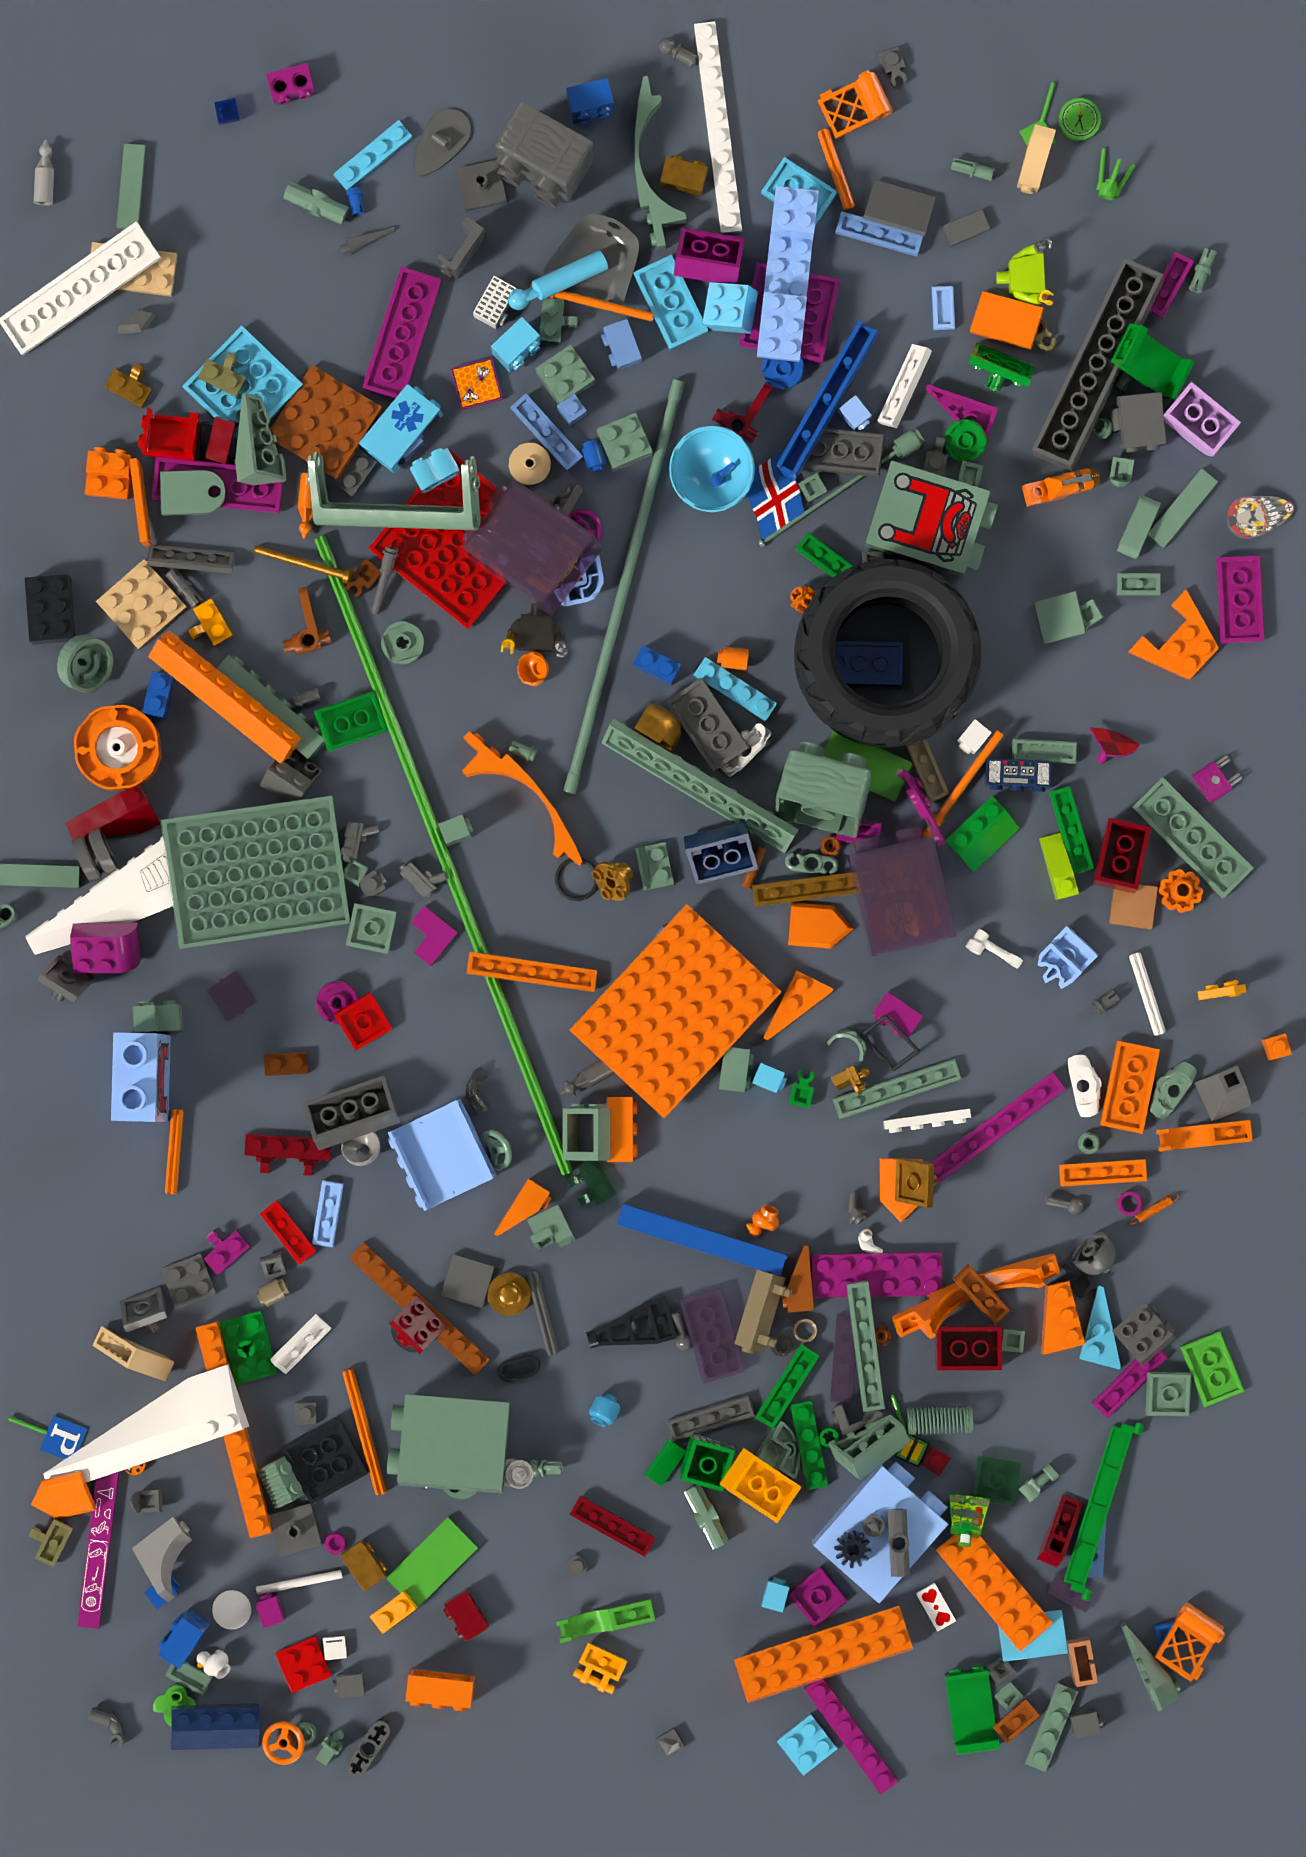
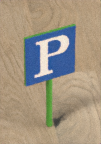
M54 1415L48 1430L11 1416L8 1417L9 1421L46 1434L40 1450L62 1459H66L80 1450L88 1429Z

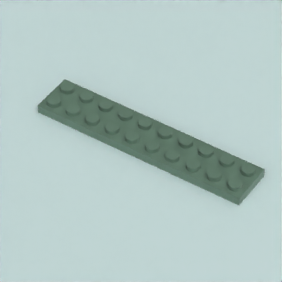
M613 719L601 742L603 745L731 822L739 823L746 821L751 834L781 852H786L798 832V829L792 823L783 821L772 811L763 809L755 801L743 797L735 789L728 788L720 783L717 778L708 776L697 766L688 764L680 756L673 755L665 750L662 745L653 743L642 733L628 728L624 722Z

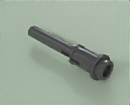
M386 546L382 551L384 556L379 569L381 575L371 613L379 614L389 575L393 574L396 557H399L398 549L392 546Z

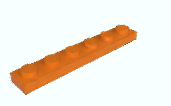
M469 952L466 974L594 992L597 970Z

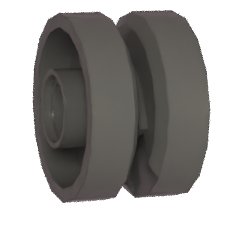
M101 828L89 832L90 844L83 836L71 840L77 859L91 883L102 878L101 869L108 875L119 869L114 851Z

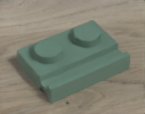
M666 842L635 848L644 891L674 885Z

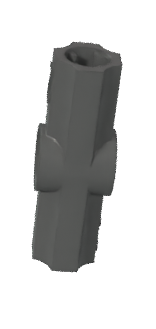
M907 1509L887 1510L891 1577L910 1576ZM897 1537H902L905 1541L901 1548L893 1546V1541Z

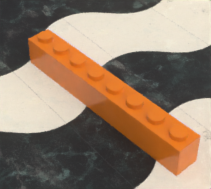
M168 631L157 640L148 656L151 660L280 764L292 755L302 739L293 729L289 728L277 716L264 708L261 703L253 699L172 632Z

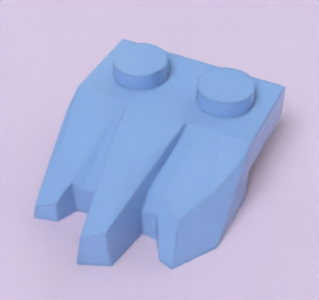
M1067 925L1040 953L1038 966L1048 967V970L1043 975L1045 983L1057 977L1060 979L1059 986L1062 989L1071 984L1098 954Z

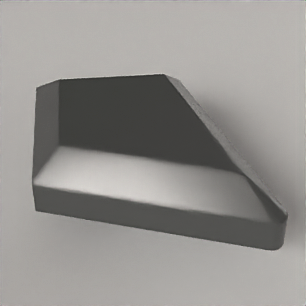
M139 309L125 320L116 331L119 334L147 331L151 328L150 322L154 319L155 315L152 312Z

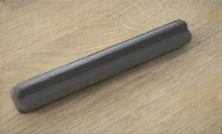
M530 1272L527 1274L530 1291L547 1355L552 1356L558 1354L559 1350L538 1272Z

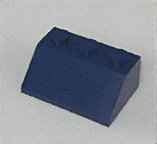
M746 821L684 837L685 851L696 885L758 869Z

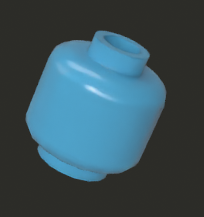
M608 1393L605 1396H596L589 1409L591 1421L602 1427L612 1425L621 1409L620 1405L616 1402L617 1398Z

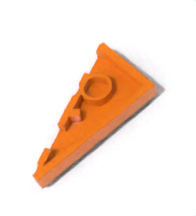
M796 971L763 1038L766 1040L772 1038L829 995L833 988Z

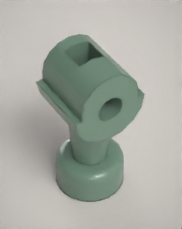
M1049 1463L1043 1467V1474L1035 1479L1030 1477L1018 1488L1029 1502L1038 1497L1040 1489L1049 1479L1055 1481L1060 1477Z

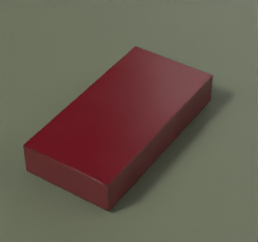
M218 416L215 417L206 459L223 464L228 463L237 422Z

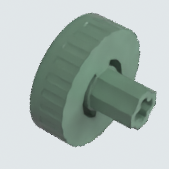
M90 635L75 636L64 645L58 656L57 672L59 678L66 686L79 692L90 693L96 691L105 684L111 674L113 655L109 646L102 640Z

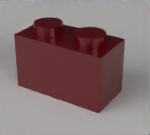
M468 1589L463 1590L444 1603L445 1608L443 1611L449 1620L453 1619L457 1627L454 1629L460 1639L464 1638L467 1642L489 1628V1623Z

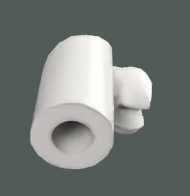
M864 1229L859 1233L858 1240L862 1251L866 1253L883 1252V1249L873 1245L871 1230Z

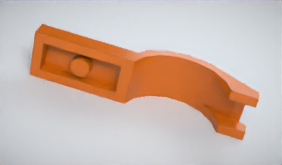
M1250 1120L1156 1130V1134H1159L1161 1146L1158 1147V1151L1253 1141Z

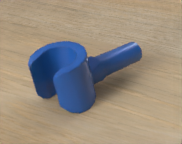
M731 462L723 470L712 474L710 481L713 487H718L724 483L722 476L736 466L734 462Z

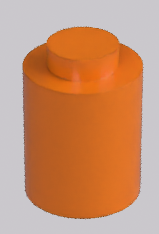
M723 646V650L718 651L717 663H721L722 668L747 670L749 649Z

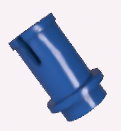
M360 187L349 188L346 194L349 197L351 215L364 214L361 196L363 191H361Z

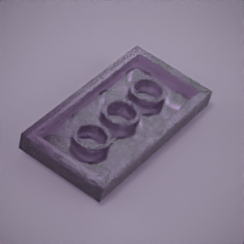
M722 1289L681 1299V1307L703 1384L745 1372L738 1346L734 1344L736 1339Z

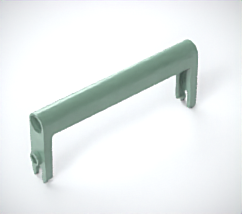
M314 452L313 458L308 455L307 482L310 484L314 523L316 525L476 531L480 526L478 493L480 479L477 477L475 457L471 456V459L466 460L465 464H461L463 507L329 502L323 456Z

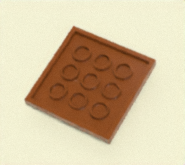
M311 365L301 380L303 386L289 399L270 431L277 438L276 444L308 462V455L313 458L314 452L322 455L324 472L338 481L360 447L359 442L372 428L383 408Z

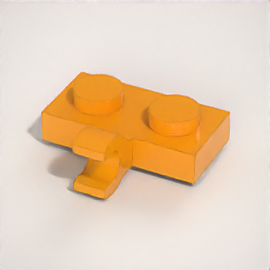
M212 599L193 608L201 623L188 630L193 640L207 633L215 647L233 637Z
M1231 980L1223 983L1224 988H1219L1218 984L1205 986V991H1198L1199 1000L1223 996H1239L1242 993H1247L1246 984L1237 985L1239 983L1238 980Z

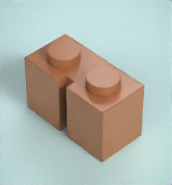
M1086 1636L1066 1640L1073 1681L1076 1687L1098 1683L1095 1664L1092 1661L1093 1653L1090 1639Z

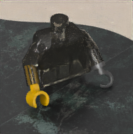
M531 603V614H521V618L515 619L508 629L501 646V652L505 648L511 649L510 654L514 653V649L517 651L556 653V650H558L559 652H564L556 654L559 658L565 657L568 654L565 634L559 623L552 620V616L543 615L544 603Z

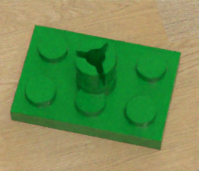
M977 342L968 362L977 370L982 371L985 369L990 372L985 386L993 391H1000L1006 378L1012 380V383L1017 386L1028 387L1036 367Z
M262 1310L219 1322L236 1385L278 1373L277 1367L270 1361L274 1354Z

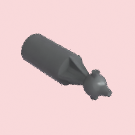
M600 1059L583 1069L574 1083L566 1080L564 1082V1089L560 1093L561 1095L568 1094L574 1097L576 1096L577 1088L593 1087L615 1072Z

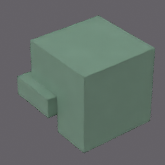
M559 1205L527 1219L534 1234L530 1238L537 1250L555 1242L562 1248L576 1241Z

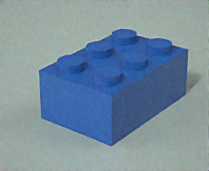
M190 1609L186 1614L182 1612L171 1625L169 1633L164 1636L158 1645V1648L161 1649L158 1655L180 1669L188 1660L211 1623Z

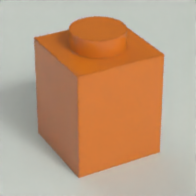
M1286 1033L1261 1040L1267 1060H1274L1292 1054Z

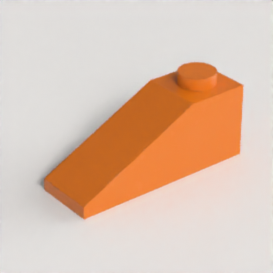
M528 1179L494 1234L499 1236L538 1212L541 1207L546 1209L552 1199L549 1197L551 1192Z

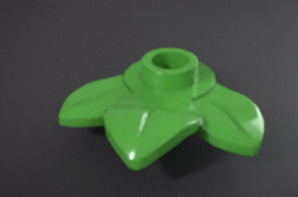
M174 1684L167 1688L165 1694L156 1698L153 1711L157 1713L164 1712L165 1721L171 1726V1706L196 1705L194 1699L187 1696V1691L183 1686ZM177 1693L180 1697L175 1699L172 1695Z

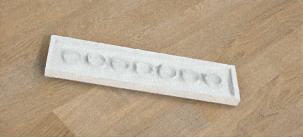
M135 222L0 317V324L20 354L24 356L160 260L161 256L139 223Z

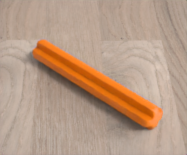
M827 128L818 131V137L843 209L850 210L855 206L830 132Z
M172 1109L165 1184L166 1194L177 1193L184 1113L181 1109Z

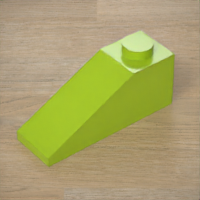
M1058 833L1039 838L1055 900L1078 895L1079 891L1061 834Z

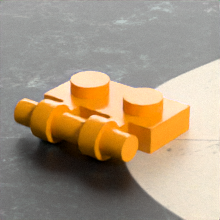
M588 1642L579 1661L586 1668L584 1671L576 1668L573 1676L580 1679V1682L584 1684L587 1682L597 1687V1690L601 1692L606 1691L612 1694L615 1686L609 1684L608 1681L610 1678L619 1681L627 1660ZM592 1669L604 1675L602 1680L590 1675Z

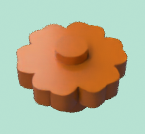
M1182 869L1169 872L1167 879L1160 881L1158 892L1163 896L1161 903L1168 910L1177 909L1179 913L1193 910L1194 903H1199L1203 894V889L1198 886L1200 879L1193 872L1184 873Z

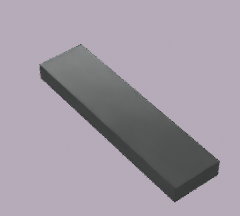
M162 545L150 546L147 557L148 566L233 573L235 552Z
M749 1395L666 1420L674 1442L690 1437L691 1433L699 1434L753 1417L755 1414Z

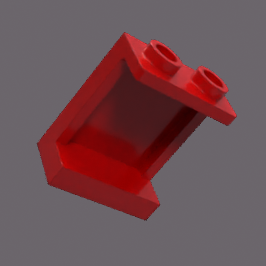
M147 408V413L142 416L141 423L144 431L143 434L139 435L138 447L142 448L143 456L194 461L200 427L199 413L190 412L189 418L153 414L152 409Z

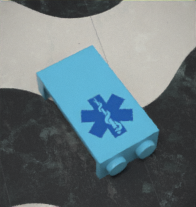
M408 384L359 442L364 451L394 474L400 469L398 465L400 459L436 415L439 418L443 416L440 404L432 398L429 401L424 397L425 393L417 386L412 388Z

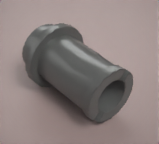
M317 688L299 694L296 692V695H292L295 707H300V709L304 705L321 701Z
M1112 989L1100 999L1093 1000L1094 1003L1091 1007L1096 1014H1105L1106 1009L1120 1000L1117 994L1114 996L1115 992Z

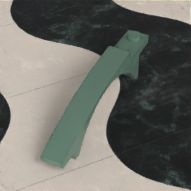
M644 76L639 94L635 125V178L640 212L649 210L645 214L647 224H652L653 232L650 233L652 246L656 245L657 251L666 250L663 228L686 224V214L662 201L650 188L642 173L639 161L641 137L650 118L662 106L661 96L651 95L648 76Z

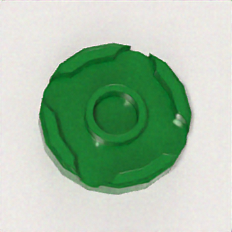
M958 420L951 424L945 433V449L949 456L956 461H974L981 456L986 448V432L974 420Z

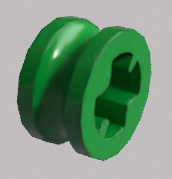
M827 1427L820 1432L819 1439L823 1446L830 1448L823 1437L824 1433L828 1434V1431L833 1432L832 1436L835 1438V1443L838 1442L839 1435L835 1429Z

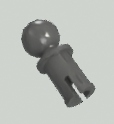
M664 38L659 43L660 51L666 55L673 54V60L677 59L691 68L696 63L698 56L684 49L682 44H679L678 47L675 46L673 39Z

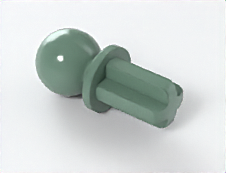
M545 1459L541 1460V1462L537 1460L528 1461L534 1472L533 1477L539 1474L542 1477L562 1474L564 1469L560 1461L547 1462Z

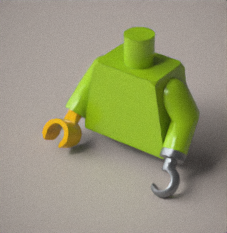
M1044 238L1041 243L1038 242L1027 246L1013 255L1012 259L1008 262V271L996 272V284H1009V294L1014 295L1021 302L1032 305L1042 303L1052 305L1053 302L1047 300V297L1054 294L1045 290L1044 256L1042 253L1043 249L1046 248V241L1049 242V248H1052V240Z

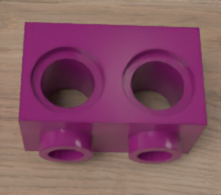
M307 63L266 73L274 104H287L291 102V99L298 97L299 99H306L315 93ZM299 79L307 80L306 85L303 87L297 86L296 82ZM279 84L286 85V89L283 92L275 90Z

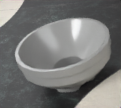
M375 1132L342 1142L341 1144L344 1158L355 1166H364L373 1162L378 1157L381 1148L379 1138ZM368 1147L369 1153L366 1156L358 1155L360 1148Z

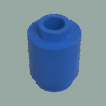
M599 439L583 443L582 453L587 470H592L593 473L604 470V466L608 462L603 445L600 444Z

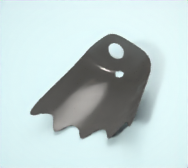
M593 213L585 215L576 223L550 258L543 273L557 270L600 250L607 261L608 269L574 285L576 294L584 296L593 293L599 300L608 302L613 299L616 304L623 305L638 257V238L616 219ZM608 222L617 224L620 229L612 228ZM607 231L613 233L614 235L612 237L608 236Z

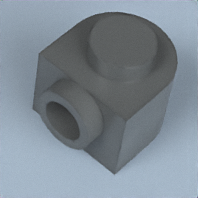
M374 870L362 878L360 887L366 895L377 896L387 890L385 884L388 882L382 872L377 874Z

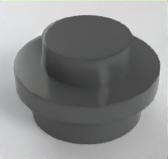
M575 1555L568 1559L566 1570L572 1577H581L587 1571L588 1565L582 1556Z

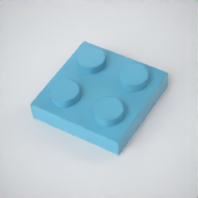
M811 1713L776 1740L803 1776L837 1750L836 1745Z

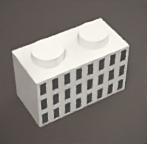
M493 276L473 312L474 317L497 329L499 324L502 326L508 316L506 314L510 306L508 296L516 288Z

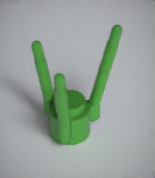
M1102 148L1099 181L1096 190L1099 191L1098 196L1107 200H1114L1115 197H1119L1122 187L1136 165L1135 163L1131 164L1117 186L1118 183L1115 182L1122 162L1119 158L1111 179H1105V182H1103L1106 149Z

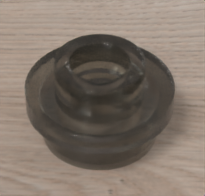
M778 1335L775 1337L777 1339L775 1348L771 1347V1350L779 1357L787 1356L792 1350V1342L789 1337ZM784 1342L786 1344L785 1349H778V1343Z

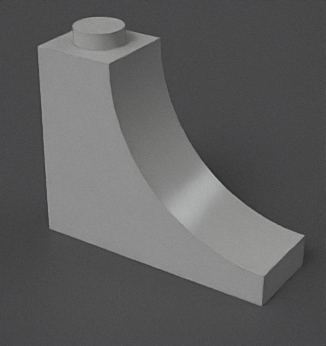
M174 1517L132 1548L157 1594L168 1603L175 1598L171 1586V1574L174 1563L183 1548L192 1541L188 1534L190 1529L183 1520L179 1522Z

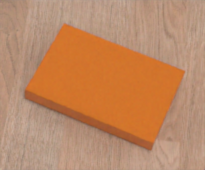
M982 291L969 332L1031 350L1044 308Z

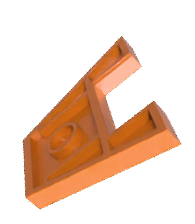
M1185 589L1171 605L1186 619L1177 631L1159 650L1142 636L1127 653L1190 680L1219 647L1188 591Z

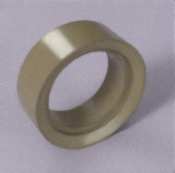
M804 1318L795 1323L793 1333L797 1340L807 1343L816 1337L817 1327L812 1320ZM803 1322L810 1323L813 1327V1334L807 1339H803L797 1334V1327Z

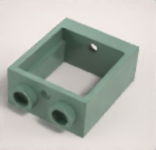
M571 1104V1109H563V1160H610V1108H602V1104H589V1108H584V1104ZM578 1114H594V1152H578Z

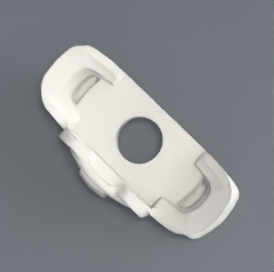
M758 723L751 731L744 730L740 733L752 750L748 756L743 757L742 753L722 767L721 770L726 776L731 777L738 771H741L765 746L768 738L771 736V731Z
M1086 1055L1072 1056L1068 1059V1068L1077 1109L1081 1117H1091L1098 1113L1100 1107L1099 1099L1101 1098L1100 1087H1102V1082L1098 1078L1094 1067H1091ZM1078 1081H1088V1091L1080 1092L1077 1089Z

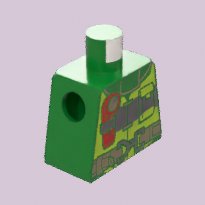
M949 1493L947 1501L949 1533L959 1535V1546L970 1547L972 1537H980L990 1504L989 1498Z

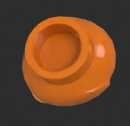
M764 1204L761 1209L755 1211L752 1216L753 1223L746 1224L748 1234L751 1237H758L762 1233V1228L774 1231L779 1225L778 1210L771 1205Z

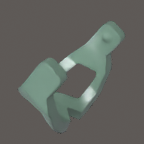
M850 1029L837 1031L827 1041V1044L830 1045L834 1039L840 1037L850 1038L855 1041L860 1051L859 1061L854 1064V1067L857 1068L866 1058V1042L860 1037L858 1031Z

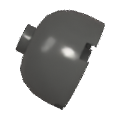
M1099 1232L1091 1235L1093 1239L1088 1243L1086 1239L1081 1242L1073 1253V1259H1075L1073 1263L1082 1272L1089 1275L1107 1273L1112 1269L1116 1257L1115 1246L1105 1233Z

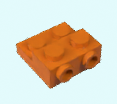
M94 447L93 451L88 450L84 494L87 496L128 500L131 479L129 459H133V457L127 455L128 451L116 449L115 453L106 452L107 449L101 447Z

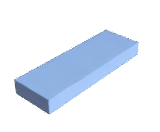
M322 1180L312 1244L334 1247L344 1183Z

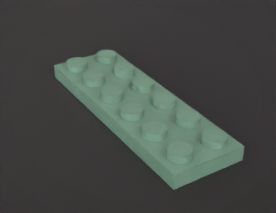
M1163 777L1131 807L1222 899L1254 869Z

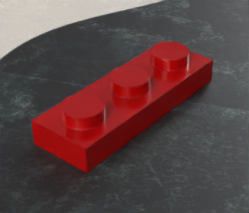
M278 1200L260 1213L261 1217L299 1265L316 1252V1249Z

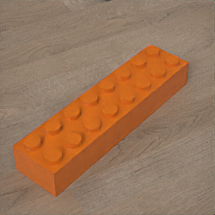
M896 1606L734 1659L746 1700L748 1703L911 1651L913 1646L900 1607Z

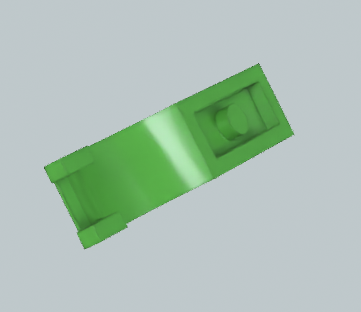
M646 1599L608 1609L574 1615L556 1621V1625H560L562 1638L559 1639L560 1643H564L589 1634L614 1631L655 1621L651 1599Z

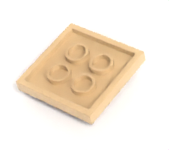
M145 559L96 601L139 650L187 608L154 569L147 565Z

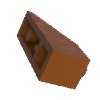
M803 1245L786 1287L792 1289L790 1298L782 1296L783 1308H787L788 1312L814 1310L808 1245Z

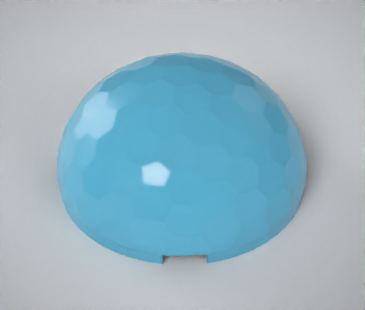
M712 425L699 427L686 434L673 450L669 466L670 479L678 496L691 507L706 512L725 511L742 501L751 488L755 474L753 454L743 438L734 431ZM731 462H734L736 466L722 476L724 483L718 487H713L710 481L712 474L723 470Z

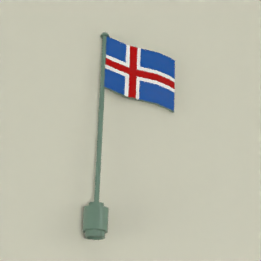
M915 428L893 441L894 446L892 447L894 451L884 457L881 464L895 455L906 459L922 448L921 445L925 441L919 431ZM785 449L755 469L754 480L746 494L757 518L761 539L758 542L759 545L764 547L765 543L864 476H856L804 512L796 481L777 472V463Z

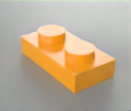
M404 1590L371 1614L370 1618L383 1634L416 1610L417 1605Z

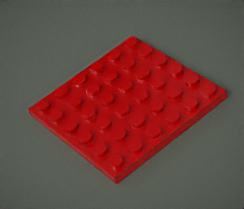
M449 450L460 470V474L425 493H422L418 487L404 505L463 507L461 464H465V462ZM478 472L477 477L480 479V487L478 489L480 526L478 530L385 527L368 548L381 560L384 556L382 551L386 546L397 548L399 557H396L393 570L467 630L513 575V573L503 569L493 555L513 554L526 560L530 553L522 546L521 533L531 532L540 537L531 528L530 514Z

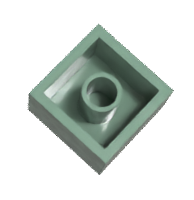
M571 344L535 368L536 374L557 404H560L574 393L576 396L580 395L595 384V378Z
M636 412L596 429L613 472L653 456L652 449Z

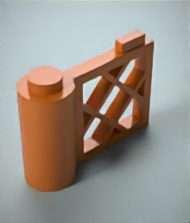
M870 70L864 71L858 75L859 79L835 92H832L830 89L820 94L821 99L817 101L835 139L875 120L882 119L893 112L875 72H870ZM855 89L857 93L855 104L843 100L846 92ZM831 99L839 102L835 113L826 110L824 103ZM842 103L853 106L849 118L838 114ZM856 108L864 110L868 118L862 121L852 119ZM837 117L848 121L846 128L838 133L834 127Z
M1186 1602L1177 1614L1173 1626L1154 1658L1190 1682L1193 1679L1198 1680L1204 1670L1201 1665L1213 1644L1215 1642L1219 1643L1225 1635L1223 1631L1224 1626ZM1177 1628L1185 1632L1187 1641L1176 1643L1174 1633ZM1199 1641L1206 1646L1202 1654L1194 1655L1191 1642ZM1187 1643L1190 1656L1180 1658L1177 1645ZM1173 1647L1175 1660L1169 1661L1161 1656L1166 1648ZM1182 1660H1192L1193 1669L1190 1674L1182 1669Z

